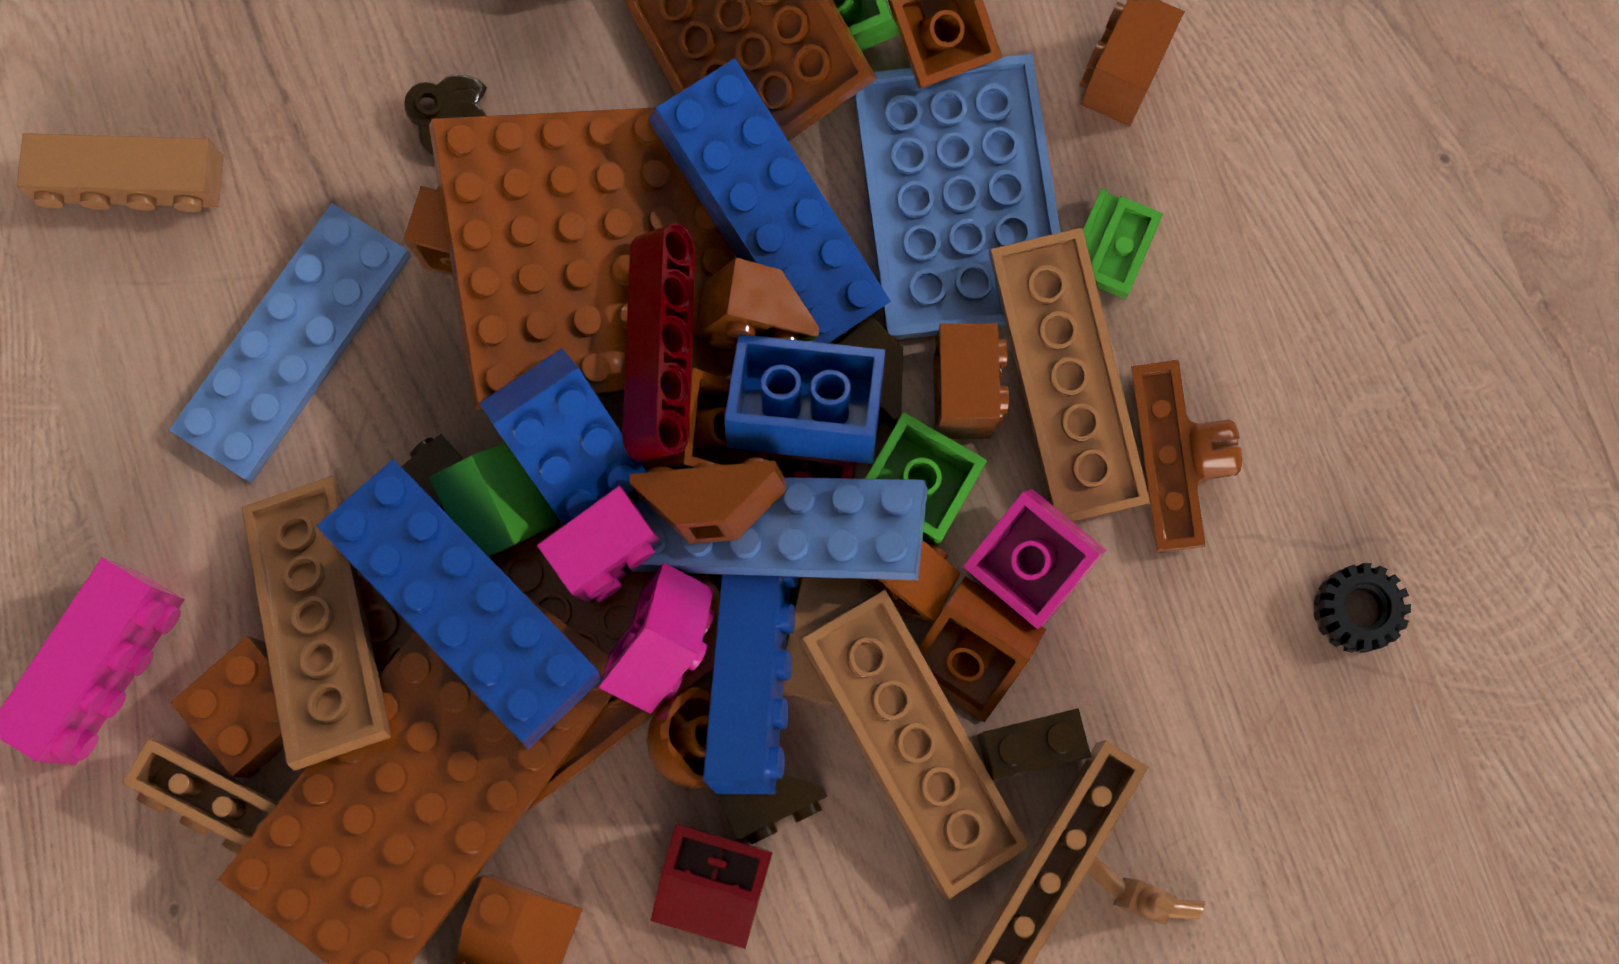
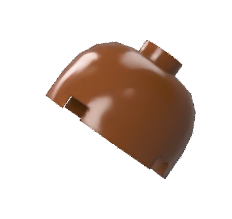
M695 687L677 693L672 699L665 701L658 707L649 723L646 741L649 757L654 766L669 781L686 788L708 786L703 781L712 689L706 691Z

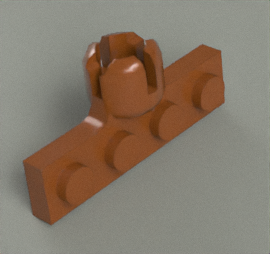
M1179 360L1131 366L1157 553L1203 548L1206 544L1198 496V484L1207 479L1235 476L1241 471L1242 449L1236 447L1239 445L1238 439H1240L1238 429L1235 423L1229 419L1198 424L1189 420L1186 414Z

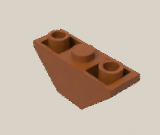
M750 458L743 461L742 464L722 466L716 463L705 462L697 464L694 468L678 470L667 467H653L645 473L630 474L629 482L642 501L689 544L738 540L786 491V480L776 462L762 458Z

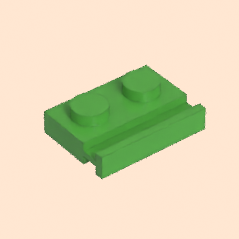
M1101 188L1084 226L1083 233L1097 288L1126 300L1163 213L1123 196L1118 198L1107 193L1108 190Z

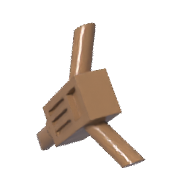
M1097 857L1087 871V874L1116 898L1113 905L1149 921L1166 925L1168 918L1199 919L1205 906V901L1176 899V895L1139 879L1126 877L1122 879Z

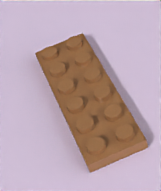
M1082 227L990 249L988 254L1050 504L1072 522L1150 504Z
M332 476L242 507L286 763L293 770L313 765L391 737L357 570L317 527L322 520L343 503L339 484Z
M886 589L873 594L798 639L943 898L951 899L1030 847Z

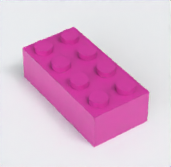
M101 557L0 708V740L36 762L76 765L78 761L88 757L98 742L99 737L96 734L105 720L113 717L124 704L126 699L124 691L134 676L142 674L152 661L154 653L151 650L161 635L167 634L176 625L181 614L179 608L185 599L139 571Z

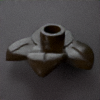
M450 75L437 85L423 82L414 85L407 92L404 101L405 113L410 121L419 127L420 143L433 156L429 129L432 119L487 116L481 107L476 104L482 99L487 89L486 85L480 80L466 75ZM423 98H431L435 101L436 108L425 110L421 107L419 101Z

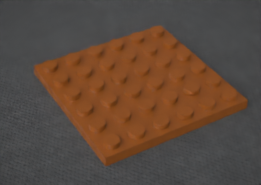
M656 107L439 118L431 120L429 129L474 410L483 409L479 404L480 402L561 348L578 366L597 396L624 393L631 242L641 234L672 223L681 224L689 231L695 247L691 368L731 380L736 349L724 350L710 345L709 339L697 337L695 333L703 283L734 259V253L649 123L648 119Z

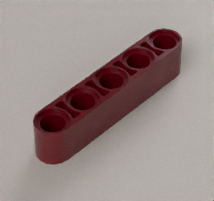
M672 223L635 237L630 247L622 438L627 454L637 462H647L679 454L685 450L689 440L695 247L689 231L677 223Z

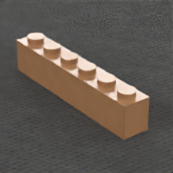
M1107 740L1095 744L1091 751L1092 757L1086 759L964 964H1033L1149 768L1147 765Z

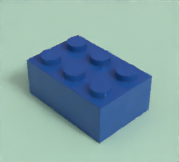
M738 334L725 414L727 448L873 464L883 385L885 350Z
M563 348L479 403L564 526L619 486L628 495L635 490L629 483L630 474L646 472L640 462L633 460L627 454L620 430L578 366Z

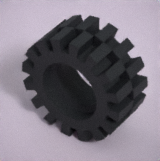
M1362 563L1358 566L1354 564L1330 575V578L1320 585L1318 589L1322 590L1321 594L1316 595L1314 599V604L1319 605V610L1314 612L1315 620L1321 619L1323 626L1318 629L1322 635L1329 634L1332 637L1329 641L1335 647L1342 645L1345 647L1344 651L1351 653L1355 651H1360V653L1370 652L1396 641L1401 636L1399 631L1407 628L1409 621L1404 619V615L1411 613V604H1404L1403 598L1409 596L1406 588L1398 589L1396 584L1401 580L1395 574L1390 577L1385 574L1388 570L1387 568L1382 566L1371 568L1372 563ZM1362 590L1375 598L1379 612L1377 619L1372 625L1366 627L1356 625L1346 615L1345 601L1352 591Z

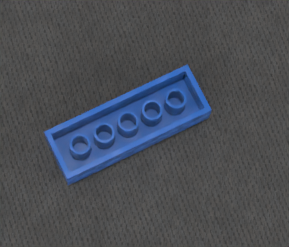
M736 59L726 63L654 109L648 119L649 123L736 257L783 271L819 326L818 338L811 342L828 344L891 302Z
M394 459L387 463L317 525L331 544L527 749L532 747L601 681L599 671Z

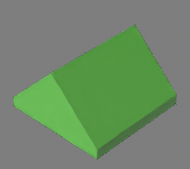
M506 442L475 453L429 477L446 514L488 557L559 524L553 509Z

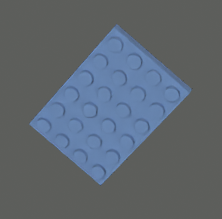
M1033 54L1002 57L996 61L921 89L918 88L912 68L874 72L877 79L856 93L854 101L879 283L891 301L883 306L886 331L895 340L936 336L940 324L998 323V328L1006 327L988 254L989 250L1060 233Z

